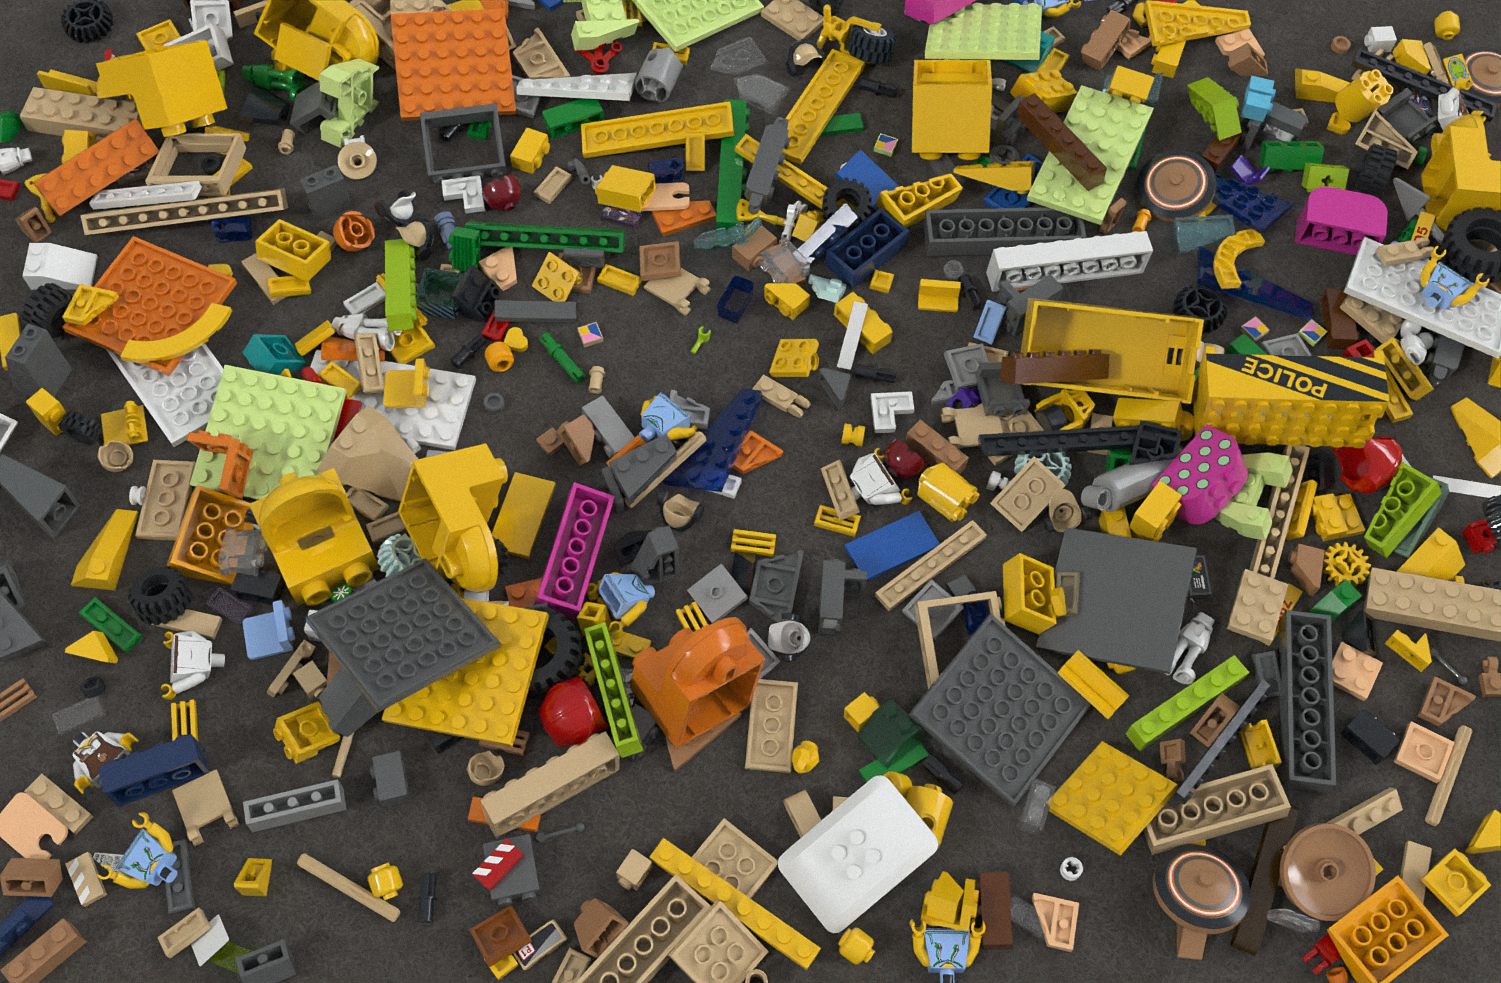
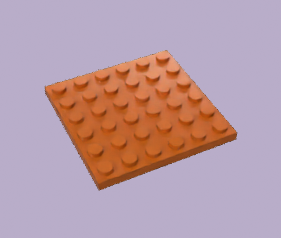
M504 8L391 14L401 121L421 120L420 113L495 103L497 104L498 115L516 114Z
M133 236L94 286L117 292L119 298L85 326L66 322L63 329L67 333L121 356L128 340L156 341L185 331L205 314L211 303L222 305L237 285V281L235 278ZM185 354L166 361L161 359L139 364L170 376Z

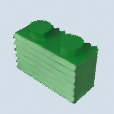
M456 227L453 233H450L448 240L449 244L452 245V250L449 253L452 269L466 272L468 266H475L478 269L480 261V231Z

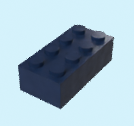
M880 208L826 251L825 266L853 289L872 274L875 269L877 270L907 245L909 230L884 209Z
M192 734L178 736L174 741L168 743H158L151 749L143 752H133L121 760L108 761L104 766L98 768L104 794L118 807L210 773L204 748Z

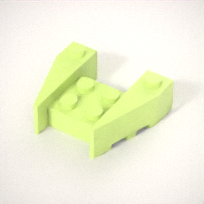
M563 0L564 3L581 2L586 21H575L571 33L574 49L593 50L604 43L609 44L615 39L634 35L639 19L626 20L622 1L626 0Z
M359 58L331 65L320 73V91L338 98V111L335 112V117L330 121L328 119L324 120L320 125L321 140L341 148L345 145L344 138L351 139L355 135L354 129L356 126H361L365 122L363 117L368 112L372 113L379 104V101L373 99V73L379 69V66Z
M1274 453L1242 455L1248 469V478L1240 491L1228 501L1226 507L1221 509L1214 519L1220 521L1222 525L1228 528L1231 527L1237 530L1244 537L1266 541L1272 520L1269 509L1257 507V503L1265 484L1283 488L1287 487L1293 471L1290 458L1286 455Z

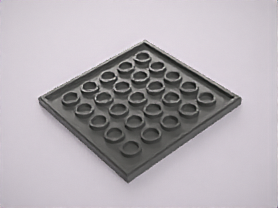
M1065 528L1054 573V585L1056 588L1057 572L1080 573L1078 616H1056V624L1039 634L1036 645L1037 650L1073 656L1079 650L1091 660L1171 674L1197 548Z
M426 558L306 617V623L377 712L390 707L500 648V642Z
M989 614L908 715L1005 802L1013 807L1091 706V703L996 617Z

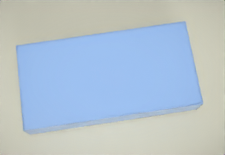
M987 300L973 337L992 345L1007 307Z

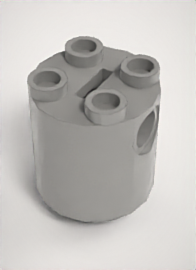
M668 47L650 50L634 81L636 91L647 100L657 103L666 101L678 79L683 64Z

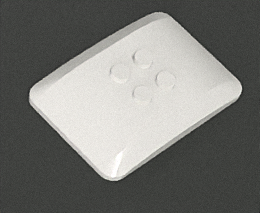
M880 775L870 779L779 857L778 868L822 925L829 932L839 933L932 856L938 848V840L887 777Z

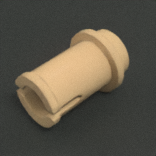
M285 129L282 132V139L278 144L279 151L285 155L290 154L294 149L292 144L295 133L290 129Z
M594 366L589 371L591 378L588 391L590 393L599 394L602 391V380L606 373L600 366Z

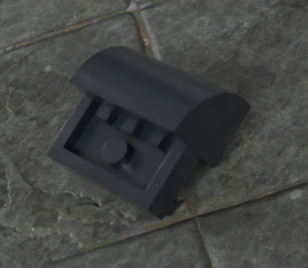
M468 266L451 298L460 306L458 311L462 315L477 322H486L495 307V300H499L504 291L492 278L486 279L475 266Z

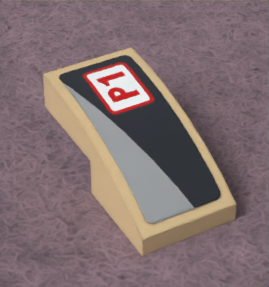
M555 919L529 935L532 942L513 954L523 970H528L545 955L551 954L568 938Z

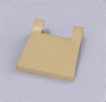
M682 268L681 276L649 280L644 286V289L673 305L685 316L691 311L688 308L690 302L686 300L687 296L695 288L704 295L711 290L708 287L710 284L709 280L698 278Z
M983 407L964 409L942 408V423L955 420L958 436L948 437V441L957 449L979 446L978 437L980 434L1003 433L999 416H985Z
M217 769L172 790L186 826L188 838L193 842L194 846L204 842L199 828L214 820L224 817L230 829L240 825Z

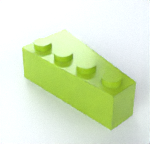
M1402 461L1398 467L1399 471L1396 477L1392 479L1387 495L1384 496L1381 502L1382 505L1378 513L1375 514L1364 536L1368 546L1385 558L1392 553L1442 494L1438 482Z

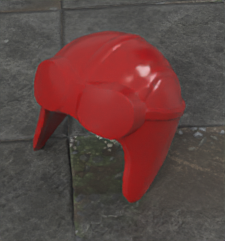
M1390 436L1372 437V439L1365 443L1363 448L1344 446L1335 448L1331 446L1340 462L1342 471L1340 478L1352 492L1373 493L1386 487L1392 482L1393 477H1396L1399 471L1398 467L1402 461V448Z
M577 676L554 685L548 691L544 702L540 705L539 717L543 723L544 730L550 735L552 741L560 747L581 745L590 736L596 733L601 734L611 729L610 724L602 717L594 698L583 682L586 676Z

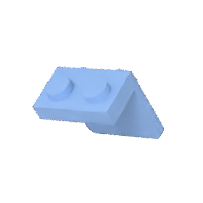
M282 600L273 602L274 612L243 620L247 656L250 660L294 650L292 640H295V634L289 623V620H292L289 607H285Z

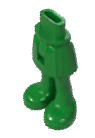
M272 64L244 65L242 68L244 79L249 80L251 84L267 90H273V88L290 91V99L295 102L296 94L306 89V84L302 83L305 78L304 73L297 69H291L290 71L275 70Z

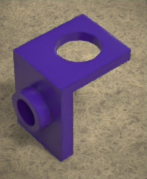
M1240 155L1231 165L1230 169L1245 186L1262 180L1270 167L1267 166L1255 171L1247 160Z
M961 388L946 405L947 407L954 408L955 401L960 399L963 404L962 409L978 406L982 403L977 388Z

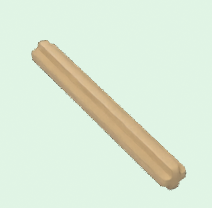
M699 431L676 451L677 460L659 478L657 477L631 505L624 498L625 504L633 508L706 442L705 435Z
M1462 725L1458 728L1451 754L1426 815V823L1432 826H1437L1440 823L1469 743L1472 729Z
M305 853L298 859L297 864L388 920L395 922L399 917L400 910L381 898L374 897L371 892Z

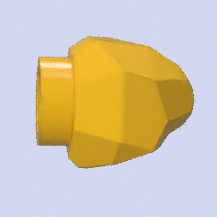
M803 741L794 748L792 763L796 772L800 774L808 773L819 762L818 747L811 741Z

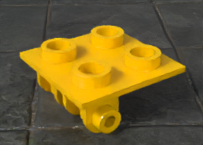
M549 252L532 287L552 301L565 302L574 284H580L582 278L580 277V272Z
M127 401L124 409L101 414L104 445L109 441H122L127 445L148 441L143 405L137 406L134 401Z

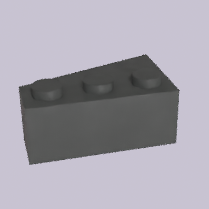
M666 433L609 462L610 470L629 505L677 460V452Z
M670 526L657 527L647 534L631 566L633 574L639 577L644 586L654 585L680 576L679 547Z
M0 591V660L6 662L49 644L4 592Z

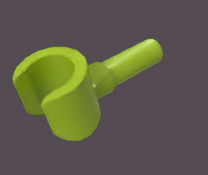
M704 327L699 328L698 340L690 351L691 353L695 354L702 343L709 341L711 330L707 334H703Z

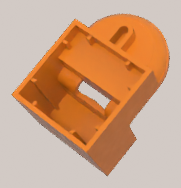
M729 617L711 625L707 624L694 632L689 627L684 628L671 638L667 647L656 651L654 647H649L640 652L632 662L634 670L629 688L675 748L678 749L750 706L765 658L749 640L748 632L743 622L739 618Z

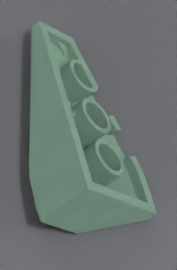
M1431 478L1438 482L1442 494L1392 552L1408 559L1411 557L1449 494L1447 483Z

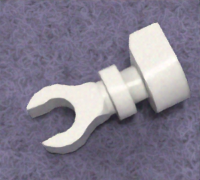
M992 471L986 489L994 491L996 486H1000V489L1003 490L1010 481L1005 477L1003 479L1000 478L1001 473Z

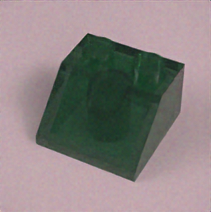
M891 698L872 713L859 733L858 739L889 768L922 742V728Z

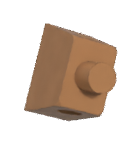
M595 898L592 901H585L581 905L582 913L576 919L574 927L582 951L598 958L629 923L613 907Z

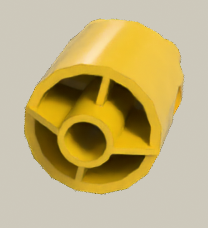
M1379 70L1367 71L1338 92L1335 99L1336 108L1344 119L1358 123L1372 114L1375 109L1377 110L1388 102L1390 95L1393 93V87L1388 84Z
M945 463L927 468L919 478L917 495L951 522L961 521L968 512L965 509L970 503L974 504L980 496L976 487L968 483Z
M925 784L924 787H909L906 801L934 833L938 840L937 849H939L953 801L942 793L940 787L933 784Z

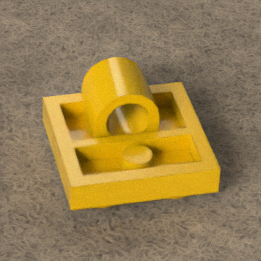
M780 339L769 373L772 377H808L810 371L817 370L819 365V358L816 353L819 342L817 339Z

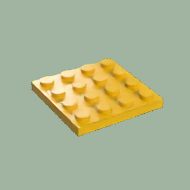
M1102 741L1047 801L1045 807L1049 812L1121 856L1163 808L1178 786L1175 782Z

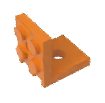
M198 430L197 433L189 432L187 441L202 451L227 454L219 489L234 498L243 499L254 450L247 448L248 445L240 443L239 439L231 438L232 436L218 433V436H213L211 433Z

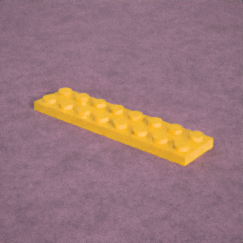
M831 50L786 117L788 119V138H791L788 150L784 149L782 153L785 154V159L800 165L802 164L864 69V61L840 51Z
M729 101L581 124L584 158L683 144L686 143V132H705V140L734 136L731 103Z

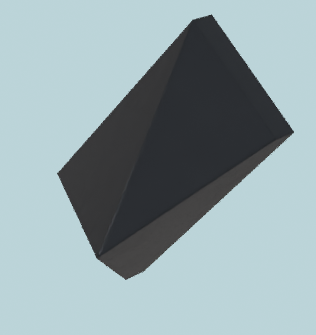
M1324 452L1308 456L1304 469V482L1314 480L1318 483L1315 493L1326 491L1335 482L1333 472Z
M652 530L628 532L614 545L620 566L635 560L647 534L652 532Z
M735 551L731 576L745 594H751L756 554Z
M1363 610L1359 611L1341 636L1367 655L1378 658L1374 618Z

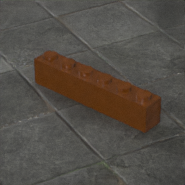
M1035 93L1019 101L1017 117L1087 191L1104 183L1107 167Z
M1089 349V353H1086V350H1074V353L1068 350H1058V354H1055V351H1043L1042 355H1040V352H1027V356H1024V353L1012 352L1011 356L1002 357L1001 382L1028 384L1108 379L1110 354L1101 353V349Z

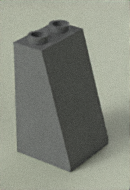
M31 324L26 325L5 356L13 389L33 396L43 388L55 397L72 371V368L48 331Z
M3 454L0 456V486L50 538L54 539L79 508L80 504L67 486Z
M342 667L319 696L322 703L321 709L328 717L330 729L334 733H340L346 737H349L378 713Z

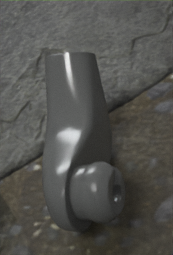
M573 158V161H568L569 170L577 171L580 183L589 184L591 181L590 176L581 161L577 158Z

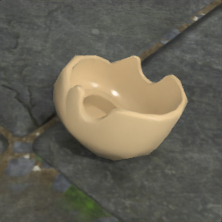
M109 441L104 446H100L98 459L102 467L116 473L126 470L132 464L133 452L130 446L122 441Z
M490 751L477 753L470 758L467 772L474 783L480 786H489L501 778L505 765L500 755L495 756Z

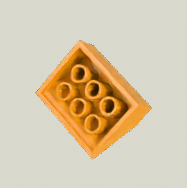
M197 485L190 497L166 566H170L171 569L176 568L184 577L232 585L237 570L242 565L254 529L251 523L244 522V518H247L245 516L247 509H251L250 503Z
M1396 876L1327 929L1349 972L1357 983H1389L1449 936L1399 876Z

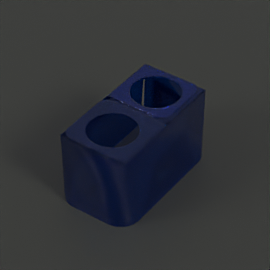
M734 276L717 303L718 316L737 324L753 297V282L740 276ZM735 288L749 294L741 309L737 312L724 308Z

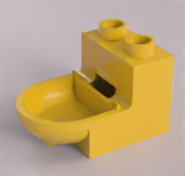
M268 0L254 31L256 36L275 50L280 24L284 22L332 45L328 67L359 58L376 65L379 57V41L372 24L360 11L345 0Z
M207 40L154 48L96 63L100 74L96 84L98 98L128 94L129 99L134 98L144 130L161 128L163 137L187 132L184 122L189 120L192 128L213 124L215 120L212 113L228 109Z
M914 60L912 153H920V157L927 160L939 159L942 157V153H958V157L965 160L978 159L981 153H989L992 99L990 60Z
M1472 114L1458 117L1445 127L1442 134H1433L1431 139L1432 157L1421 174L1423 193L1431 198L1425 205V211L1435 215L1434 222L1444 235L1450 221L1465 210L1470 209L1472 211L1473 208L1481 207V209L1489 207L1495 211L1501 210V161L1490 159L1491 154L1488 153L1483 121L1480 116Z
M486 443L414 460L398 510L421 559L426 558L444 579L451 578L462 589L478 593L490 591L494 588L497 581V553L487 524L492 510L498 506V494L501 486L508 479L505 463L501 458L494 459Z
M334 468L315 476L298 477L295 473L286 474L280 479L281 485L275 488L268 496L249 504L261 533L272 551L286 585L298 606L303 603L314 606L325 602L330 598L331 591L339 585L361 586L372 578L373 572L380 569ZM324 532L328 535L329 539L326 541L322 536L315 537L312 540L313 546L308 547V539L313 533Z

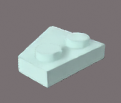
M810 274L808 281L809 284H813L812 289L816 292L818 298L835 303L839 302L847 286L841 280H829Z

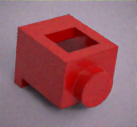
M1365 339L1346 348L1341 357L1374 358L1373 352L1376 349Z
M1486 519L1470 523L1462 532L1474 554L1481 552L1483 554L1491 553L1498 544L1492 531L1489 529Z

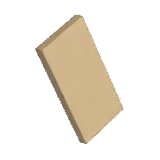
M153 460L135 536L137 539L176 540L192 491L190 482L196 462Z
M758 680L751 700L745 769L791 773L798 682Z

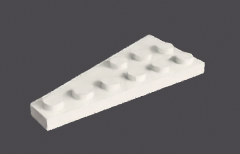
M637 73L583 75L580 77L535 80L523 79L520 80L517 86V95L629 101L635 87L634 81Z

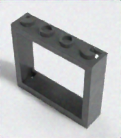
M496 103L420 113L430 184L441 185V180L480 176L482 179L487 176L500 177L503 174H507ZM493 120L499 163L434 171L429 128Z

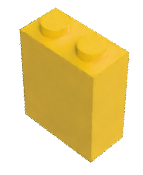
M612 165L608 172L604 174L600 183L596 185L595 194L597 195L598 203L641 213L656 190L655 174Z

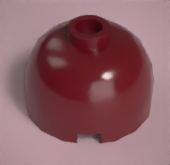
M514 175L503 176L504 180L500 182L495 179L482 189V195L489 207L498 211L505 210V212L515 209V205L521 198L522 190Z
M897 438L889 444L884 454L885 463L889 467L887 471L894 478H897V476L903 479L916 477L923 471L926 463L915 451L909 450V446Z

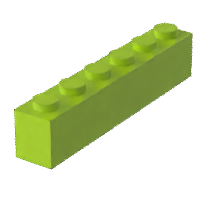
M403 239L385 241V316L389 332L414 329V320H417L416 308H413L417 307L415 296L417 294L415 285V248Z
M606 622L585 628L584 632L615 746L621 758L644 751L612 636Z
M1235 655L1132 724L1126 732L1127 737L1141 752L1211 704L1221 693L1225 694L1240 684L1249 674V671Z

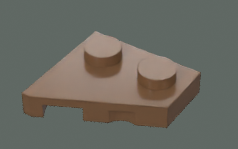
M1433 677L1419 710L1418 717L1440 726L1471 703L1476 696L1438 677Z

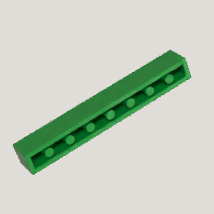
M724 99V102L730 101L734 136L721 138L716 233L739 234L740 227H744V221L737 219L736 208L741 195H744L746 190V184H742V180H746L747 168H743V165H747V159L734 150L745 134L749 135V123H746V120L750 119V108H746L747 100Z
M469 221L465 224V228L480 231V245L561 250H564V248H587L623 253L625 250V229Z

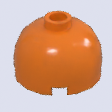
M345 212L334 224V239L346 251L358 252L364 250L374 240V227L369 219L361 216L362 213Z

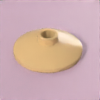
M352 142L345 145L338 155V166L341 172L351 179L360 180L370 176L377 165V157L374 150L363 142ZM357 160L362 161L361 165L359 166L355 165V162Z

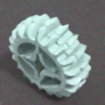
M1065 452L1018 455L1016 458L1014 473L1018 474L1035 457L1067 485L1068 479L1071 477L1070 471L1072 466L1069 464V457H1064Z
M397 533L395 536L387 538L380 546L377 555L379 558L377 563L381 565L380 571L386 572V577L422 560L411 537L409 538L407 534L401 536Z

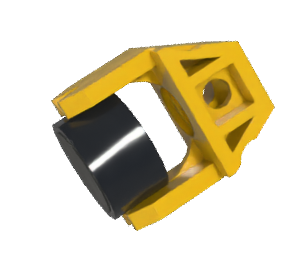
M1063 389L1061 393L1044 399L1036 405L1037 408L1034 410L1035 420L1044 431L1082 429L1090 419L1095 404L1083 390L1070 391Z

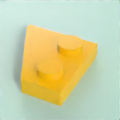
M79 284L63 315V319L65 322L85 326L114 303L119 296L114 291Z

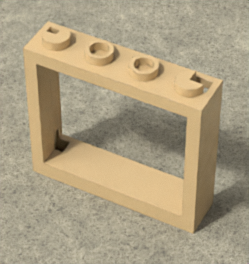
M240 133L178 134L168 136L145 182L147 186L199 181L202 188L197 196H226L246 151L245 143ZM179 152H228L218 176H168Z
M996 591L920 601L914 605L928 689L939 677L928 608L988 600L990 614L1005 625L1004 619L1000 617L999 610L1002 609L1000 597H997Z

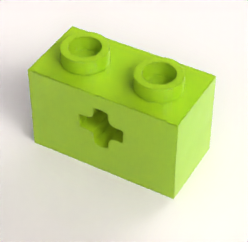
M1305 163L1301 186L1306 188L1307 192H1312L1319 187H1333L1345 190L1349 169L1341 165Z

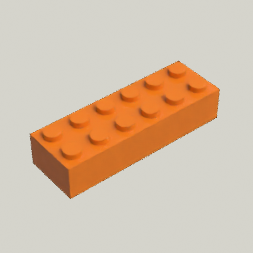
M133 119L37 179L33 184L56 215L61 216L158 154L159 150L138 120Z

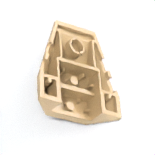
M367 406L353 417L332 443L317 471L322 473L334 468L341 484L343 483L361 491L363 489L373 492L375 495L401 502L414 460H418V458L388 419L370 406Z

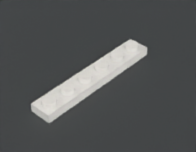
M199 181L101 190L95 193L89 204L94 210L192 201L197 198L202 186Z

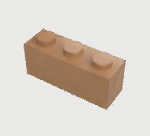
M1110 10L1108 15H1104L1099 28L1093 31L1091 40L1088 44H1084L1081 49L1082 62L1101 71L1129 31L1130 18L1113 10Z
M921 419L907 432L905 444L931 466L945 463L959 475L966 469L969 457Z
M63 918L0 971L10 983H38L87 941L72 923Z

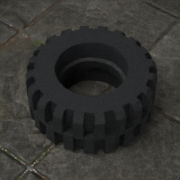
M1477 207L1473 208L1472 211L1468 209L1463 211L1462 214L1456 215L1450 221L1441 243L1440 254L1446 250V254L1442 259L1445 266L1448 265V268L1473 283L1480 273H1483L1482 278L1479 279L1480 282H1486L1488 278L1490 283L1501 280V210L1495 211L1489 207L1485 209ZM1484 240L1494 245L1498 251H1482L1473 247L1468 241Z
M542 607L534 608L535 611L547 612L549 615L544 636L556 637L557 650L547 665L534 670L528 694L534 698H539L541 694L546 698L548 691L554 685L570 680L574 676H579L581 673L579 666H583L585 658L581 655L585 654V646L582 643L583 638L581 634L577 631L578 629L562 613H557L551 608H547L545 611Z

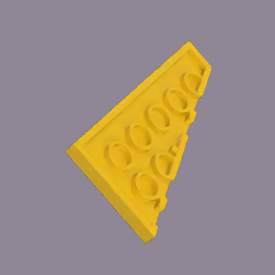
M1146 0L1144 4L1152 46L1249 29L1251 25L1248 11L1151 0Z

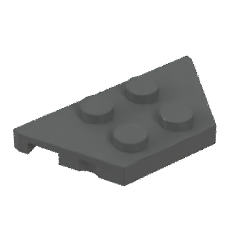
M802 550L788 556L783 554L773 559L767 558L757 561L749 603L776 623L787 621L781 619L782 613H792L804 554Z

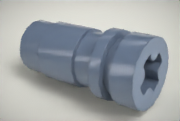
M446 211L437 214L433 221L450 252L452 245L449 244L448 240L450 233H453L456 228V222L452 214Z

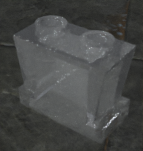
M786 237L779 240V245L760 252V267L771 275L774 283H793L799 276L804 278L809 275L810 262Z
M236 528L226 529L218 558L221 575H230L231 572L258 575L259 567H263L264 563L263 551H267L268 547L260 529L236 531Z

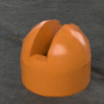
M1335 967L1326 973L1330 983L1348 982V975L1344 967Z

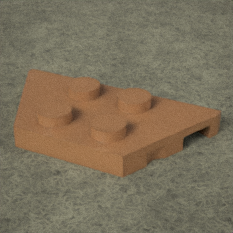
M739 712L678 749L675 748L664 733L673 770L676 772L737 721L742 714Z

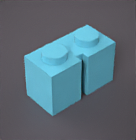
M1251 76L1245 92L1241 117L1263 122L1266 115H1270L1273 107L1270 101H1273L1276 89H1273V80Z

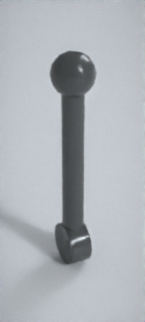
M1432 648L1430 650L1431 657L1436 658L1458 678V682L1461 685L1467 683V678L1461 676L1441 658L1437 649Z
M577 823L574 827L548 834L541 832L537 834L536 839L542 843L547 838L573 831L582 832L585 826L583 823Z

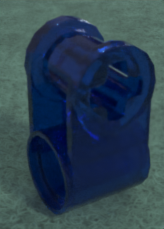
M678 158L652 160L647 165L648 173L655 174V184L680 183L685 178V174L682 171L684 168L683 161Z
M246 215L216 218L212 222L211 226L215 232L216 240L220 243L248 241L252 238L251 218Z
M970 591L967 595L978 594L981 592ZM985 601L977 602V607H973L969 603L962 605L964 606L963 613L968 635H972L989 615Z

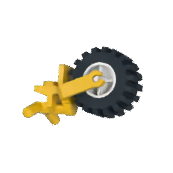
M830 5L824 6V28L821 30L816 43L819 49L823 48L828 37L831 41L838 40L840 42V51L842 53L854 56L866 63L882 64L891 61L897 41L895 32L880 23L870 22L855 16L850 17L847 22L836 16L831 17Z

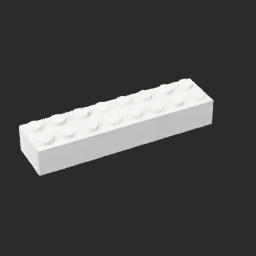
M1147 231L1094 236L1084 239L1076 238L1067 241L1058 240L1050 243L1018 245L1007 248L999 247L993 249L986 273L992 292L999 291L1000 284L1006 280L1014 288L1033 286L1050 274L1059 283L1140 274L1144 272L1153 249Z

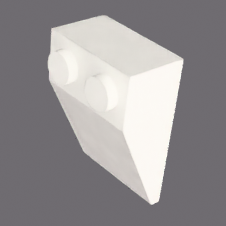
M213 23L164 44V46L207 40L216 71L234 64L224 30Z
M29 243L23 278L31 290H37L39 286H44L46 283H55L63 289H77L79 284L92 287L98 256L97 254L52 243Z

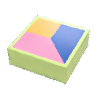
M880 133L874 146V152L891 157L897 146L898 139Z
M1311 319L1298 334L1314 347L1328 331Z

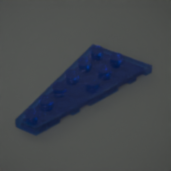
M1214 172L1216 189L1212 202L1260 234L1294 206L1295 201L1289 199L1287 202L1278 199L1279 195L1262 193L1258 187L1230 178V180L1220 177V173Z
M1201 246L1197 251L1198 284L1307 320H1311L1313 317V303L1234 264L1236 272L1242 282L1240 287L1222 289L1214 273L1213 261L1215 253Z
M742 389L703 433L707 439L706 442L663 480L664 485L722 492L762 400V391Z

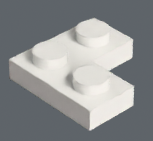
M480 176L441 180L444 201L463 198L465 213L485 211Z
M912 392L871 394L874 433H893L896 430L894 414L914 413Z

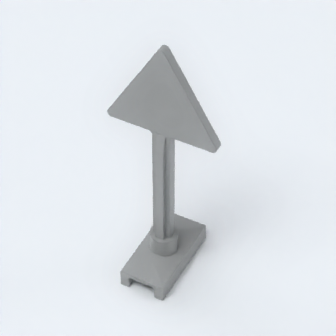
M1394 178L1393 182L1407 221L1411 220L1416 214L1419 216L1421 211L1426 212L1423 207L1431 199L1430 196L1401 179ZM1433 222L1430 232L1441 245L1444 234L1436 223Z

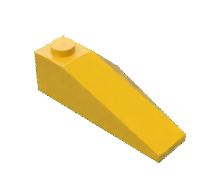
M1295 69L1296 99L1335 103L1338 92L1350 84L1347 81L1319 71Z
M1012 161L1006 164V166L992 163L984 168L983 164L961 165L954 168V173L1004 189L1017 191L1018 194L1029 193L1034 183L1036 161Z
M1466 397L1452 405L1450 409L1460 429L1464 431L1467 437L1466 442L1468 446H1471L1477 464L1492 479L1501 473V421Z
M115 510L77 564L71 583L72 586L115 591L138 517V511Z
M1438 527L1396 572L1449 581L1465 566V562L1457 542Z

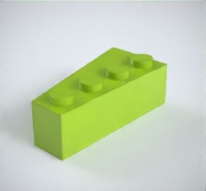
M1209 77L1187 85L1190 102L1198 113L1202 114L1204 121L1211 124V130L1213 132L1217 131V138L1219 140L1242 133L1237 112L1239 103L1236 97L1232 96Z

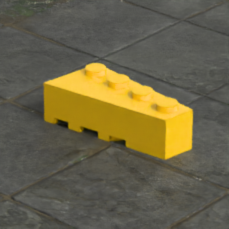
M947 174L929 179L927 182H916L908 187L900 186L892 191H881L875 205L878 209H884L905 228H908L924 219L926 210H940L956 201L963 187L952 174Z

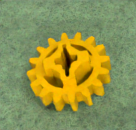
M1344 542L1342 546L1336 543L1333 547L1330 546L1324 553L1323 567L1326 568L1322 573L1329 574L1328 581L1334 579L1336 581L1335 586L1348 580L1355 588L1358 583L1362 584L1370 574L1368 569L1371 567V564L1365 563L1369 557L1361 555L1364 550H1355V544L1352 547H1348L1347 542Z

